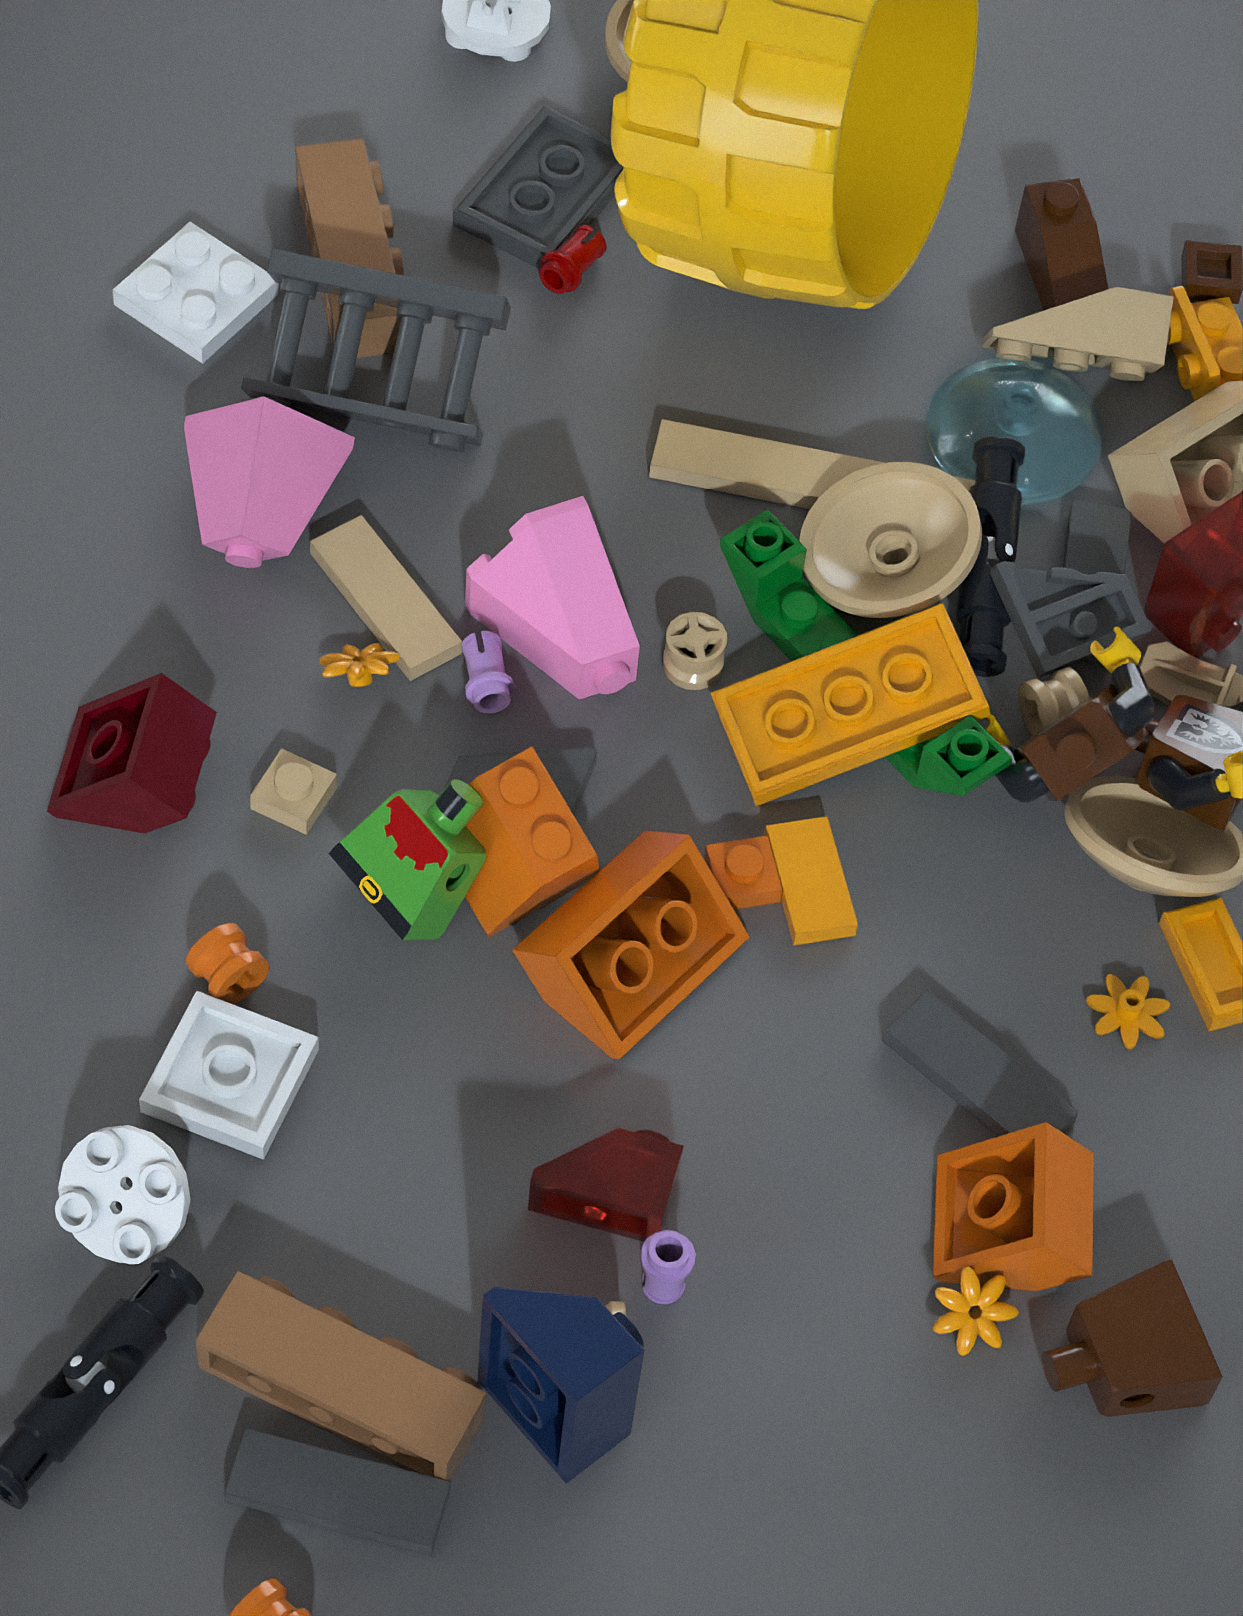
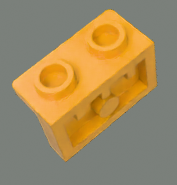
M1183 286L1170 288L1168 296L1174 297L1167 345L1171 346L1176 357L1177 373L1181 386L1185 390L1189 389L1194 401L1225 382L1243 381V327L1230 297L1190 303Z

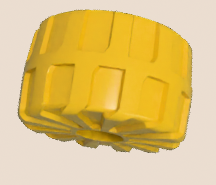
M634 0L623 38L624 50L631 60L627 89L616 94L613 98L611 146L616 160L624 167L614 185L619 215L626 232L636 241L641 254L650 263L662 269L735 292L765 299L778 298L857 309L871 308L884 301L904 279L921 253L937 219L954 171L973 87L978 43L979 0Z

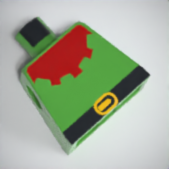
M457 779L451 780L440 795L431 790L401 789L393 793L334 846L329 855L402 940L439 939L447 929L486 860V849L466 827L467 823L483 805L482 798L471 786Z

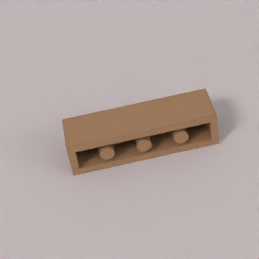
M364 138L295 146L296 186L312 257L404 276L399 247L390 248L388 239L393 238L390 206L388 203L379 204L377 195H383L380 164L378 160L369 161ZM320 292L334 351L343 306L338 304L339 296ZM375 303L373 311L366 313L357 358L394 353L401 318L396 316L397 308Z
M237 1271L196 1338L198 1368L401 1469L451 1481L485 1420L487 1392L481 1390L479 1384L465 1372L452 1367H444L440 1370L417 1359V1354L405 1343L392 1337L384 1336L379 1340L356 1329L353 1321L342 1312L327 1306H321L317 1310L295 1299L293 1293L285 1285L270 1277L260 1276L256 1280Z

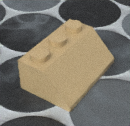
M1243 381L1225 382L1108 455L1125 507L1185 563H1197L1243 533Z

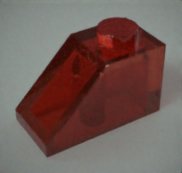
M616 1128L534 1168L530 1179L528 1210L645 1242L654 1233L663 1231L679 1177L684 1145L673 1143L666 1136L655 1131L637 1130L632 1132Z

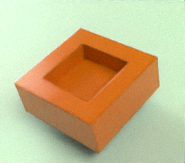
M768 835L706 845L704 860L734 910L780 903L783 889Z

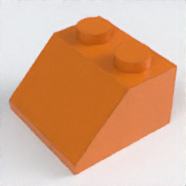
M532 746L476 777L469 784L480 795L483 805L467 823L466 827L486 849V860L465 895V899L488 938L585 884L600 871L595 850Z
M1044 1122L937 1155L933 1278L940 1282L960 1284L962 1270L966 1266H970L974 1269L980 1286H983L996 1275H1003L1006 1278L1004 1288L1037 1292L1092 1277L1094 1153L1049 1123Z

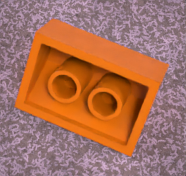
M645 830L512 951L543 1001L610 1058L619 1060L746 942L750 936L690 835Z

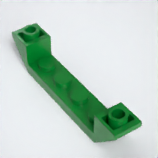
M768 509L720 539V548L753 622L791 661L858 636L802 578L807 549ZM971 715L937 737L885 756L913 787L963 797L1011 765L1013 758Z

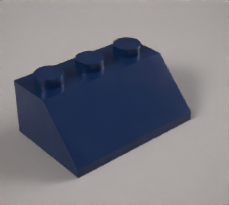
M493 1287L483 1295L477 1381L567 1484L631 1434L645 1351L643 1349L644 1342L639 1331L628 1317L621 1312L613 1315L598 1297Z

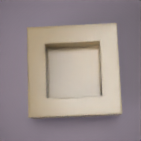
M281 748L250 795L251 810L307 835L337 789V774Z

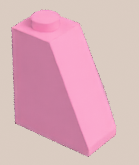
M264 396L185 416L184 432L202 545L226 554L225 560L228 563L245 568H257L262 565L264 560L288 556L353 450L355 437Z
M584 496L525 514L509 529L513 540L493 559L490 555L483 553L466 569L465 606L469 614L489 630L498 634L503 641L579 700L598 693L612 694L624 688L628 683L636 681L640 645Z

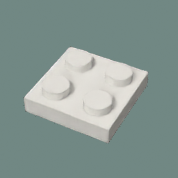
M192 222L186 224L113 289V301L116 307L202 364L279 295V283H276L267 271Z
M196 991L139 1099L140 1112L264 1160L319 1050V1037Z

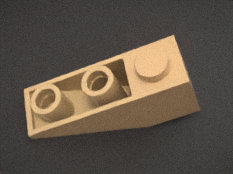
M1114 287L993 327L982 338L981 347L997 350L996 357L1006 361L1029 362L1031 361V356L1053 359V367L1065 371L1084 372L1088 370L1089 365L1110 369V376L1115 379L1143 381L1145 375L1150 376L1164 366L1174 296Z

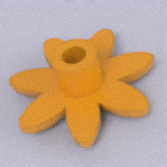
M380 643L368 645L361 652L356 646L346 644L342 647V654L330 653L323 655L319 662L321 665L326 666L322 672L323 677H334L347 673L349 685L363 687L373 682L372 674H389L387 664L399 661L400 655L396 652L384 651Z
M1108 974L1105 982L1110 996L1090 995L1087 997L1086 1003L1090 1008L1105 1014L1095 1025V1034L1100 1036L1106 1035L1120 1027L1121 1040L1124 1047L1128 1050H1132L1136 1046L1139 1031L1154 1039L1164 1037V1029L1152 1016H1158L1168 1011L1171 1004L1165 999H1145L1150 983L1146 976L1139 977L1127 989L1116 975Z
M966 1266L961 1272V1293L946 1287H939L935 1290L936 1298L942 1305L952 1311L942 1315L934 1322L932 1326L933 1331L938 1334H945L958 1330L956 1346L958 1353L962 1356L967 1355L971 1351L977 1335L991 1347L1000 1348L1002 1338L1000 1331L993 1321L1010 1320L1019 1314L1018 1309L1014 1305L996 1301L1004 1290L1006 1278L1003 1275H996L988 1280L980 1289L979 1279L974 1269ZM974 1306L973 1311L969 1313L970 1308Z

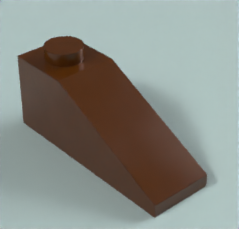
M1073 178L1025 185L1015 233L1043 310L1108 290L1097 223L1081 179Z

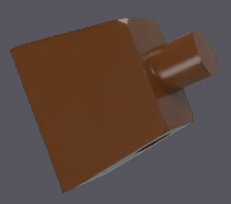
M1172 1260L1162 1262L1081 1301L1075 1306L1066 1328L1070 1344L1044 1351L1042 1354L1044 1373L1054 1392L1087 1383L1098 1412L1107 1417L1199 1407L1209 1404L1223 1377Z

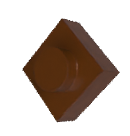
M1186 240L1181 255L1182 286L1188 298L1206 301L1230 297L1232 304H1239L1243 291L1242 246Z

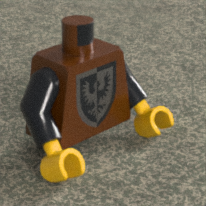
M1119 627L1113 628L1116 638L1109 647L1104 649L1097 640L1093 641L1090 647L1091 653L1111 674V684L1015 748L1011 746L1009 738L995 716L990 714V716L986 717L989 726L985 730L1013 757L1011 765L995 776L1014 799L1028 803L1046 795L1049 801H1058L1127 756L1149 735L1145 726L1153 720L1155 705L1142 671L1137 665L1141 658V651Z
M1177 695L1161 720L1153 718L1145 726L1149 735L1135 749L1145 754L1136 780L1137 784L1141 789L1167 802L1173 809L1184 811L1216 829L1225 831L1243 799V701L1232 706H1221L1187 695Z

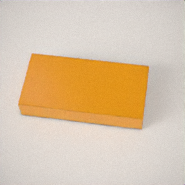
M828 816L766 825L764 836L768 835L782 885L781 903L793 946L856 936L858 922Z
M1222 897L1163 912L1159 926L1208 1032L1243 1023V942Z

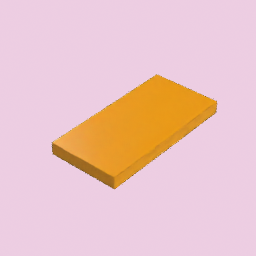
M943 603L710 693L755 806L937 737L969 715L976 721L990 716L988 702Z

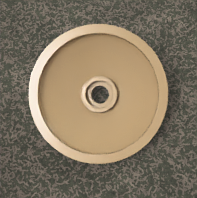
M888 462L860 469L829 487L809 510L803 522L799 541L807 549L804 572L815 592L830 605L844 612L861 617L890 618L921 611L953 592L973 568L982 541V526L977 506L971 494L956 478L929 465L915 462ZM902 561V562H900V563H898V564H893V565H891V564L894 563V562Z
M1104 776L1092 778L1072 791L1068 797L1064 816L1077 844L1107 873L1134 889L1162 896L1202 897L1229 890L1243 881V834L1231 821L1225 831L1216 829L1184 811L1173 809L1167 802L1141 789L1137 784V778Z

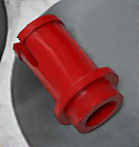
M581 225L557 251H549L541 259L539 277L548 290L556 294H563L575 291L582 281V274L606 252V241L599 231L585 245L583 241L591 234L593 227Z

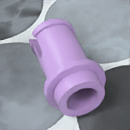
M481 631L485 650L481 653L478 649L476 635L472 633L462 642V652L465 656L469 681L465 686V695L476 710L482 713H496L505 709L510 704L511 697L515 692L514 681L505 671L501 650L502 642L499 635L491 631Z
M664 1230L654 1233L643 1244L640 1261L645 1271L642 1276V1282H645V1286L642 1289L649 1300L657 1304L666 1305L674 1303L684 1293L685 1278L690 1275L694 1268L696 1257L693 1244L686 1236L676 1231Z

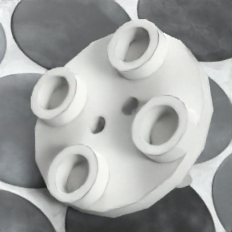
M443 0L441 20L445 27L446 40L451 46L458 49H468L480 55L500 56L505 60L516 62L527 58L531 53V47L538 44L548 31L551 5L549 0Z
M130 1125L102 1128L78 1142L64 1161L58 1186L59 1199L56 1202L55 1214L60 1226L66 1231L72 1232L74 1237L96 1256L118 1263L139 1264L171 1246L185 1226L191 1200L187 1174L174 1150L154 1133ZM126 1177L132 1180V1187L127 1185ZM116 1201L121 1203L122 1211L116 1208Z

